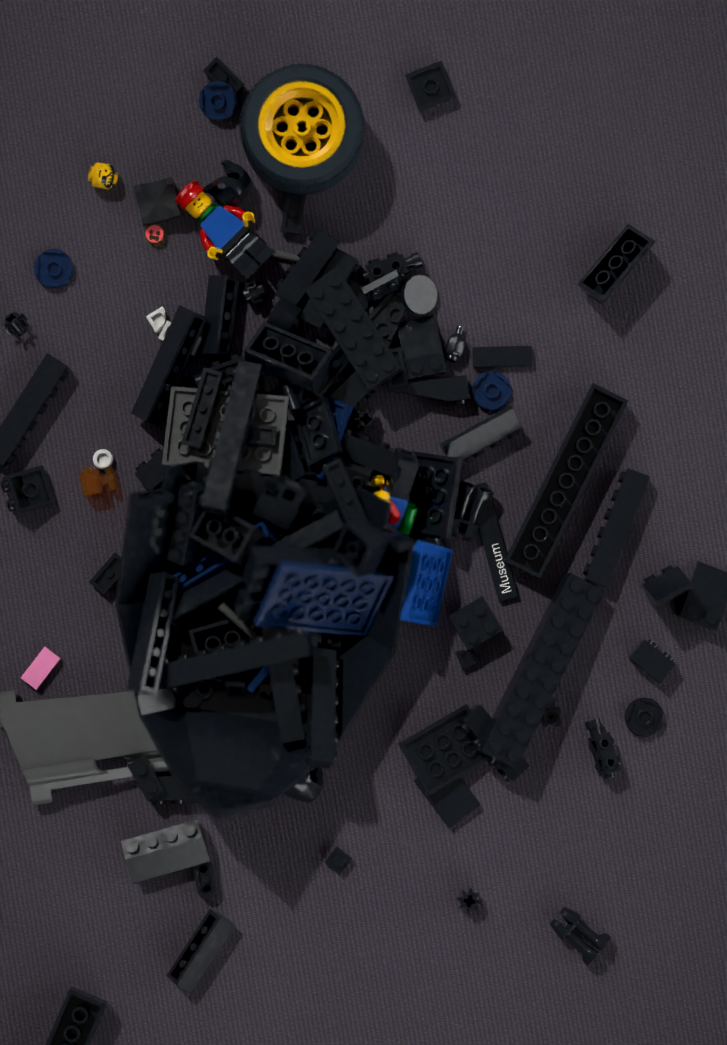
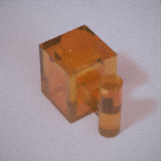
M94 466L83 468V472L79 473L84 497L105 493L104 484H108L109 491L117 490L112 466L105 468L106 476H101L100 470L95 469Z

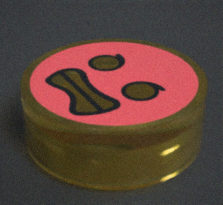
M151 224L146 228L145 238L149 243L159 244L164 240L165 232L160 225Z

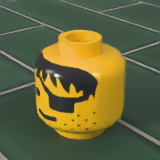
M96 162L94 166H90L88 181L91 182L93 187L109 190L112 184L117 183L118 173L115 172L113 165Z

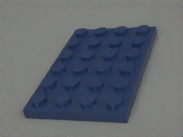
M280 561L254 619L255 626L289 630L302 628V631L309 630L311 632L366 636L394 577L391 572L376 571L373 574L358 578L347 567Z

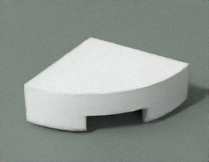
M163 306L146 316L156 334L165 325L166 313Z

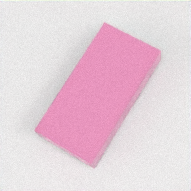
M45 646L22 675L21 679L37 690L61 658Z

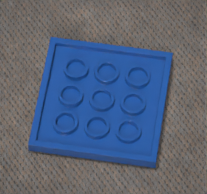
M417 540L413 547V560L410 565L409 579L400 620L437 627L453 549Z

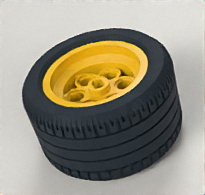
M312 64L286 65L281 67V69L273 70L266 77L261 78L260 82H257L249 92V95H247L240 116V135L245 155L257 175L267 184L280 191L284 190L286 193L293 194L300 193L301 195L323 192V190H328L331 186L334 187L338 182L344 180L345 176L347 177L355 167L364 143L362 108L356 94L348 86V83L331 70L328 71V69L320 68L317 65L312 66ZM292 107L299 109V113L295 116H291L288 113ZM315 108L319 111V114L316 117H310L308 111ZM279 124H286L288 126L287 131L279 132L277 130ZM299 124H306L307 130L299 132ZM320 126H324L328 129V132L324 135H319L317 129ZM289 141L297 144L294 150L286 148V144ZM308 143H315L317 146L314 151H308L305 147Z

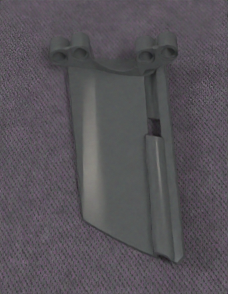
M15 690L0 692V729L6 731L30 787L33 806L52 803L51 790L133 776L128 767L105 771L100 770L96 766V761L99 759L120 756L129 765L145 755L154 772L169 770L139 717L135 695L132 691L16 702Z

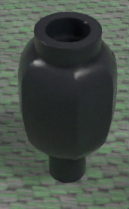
M457 326L455 333L448 338L444 350L447 361L456 363L457 359L462 356L465 347L464 327Z

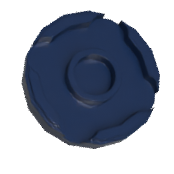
M210 82L200 92V109L212 120L228 119L237 109V93L227 82Z
M58 249L45 250L36 258L34 264V274L38 281L45 287L52 289L66 285L72 278L74 271L73 262L70 257Z
M484 372L473 383V399L478 406L485 410L493 411L500 409L506 405L511 396L510 382L499 372Z

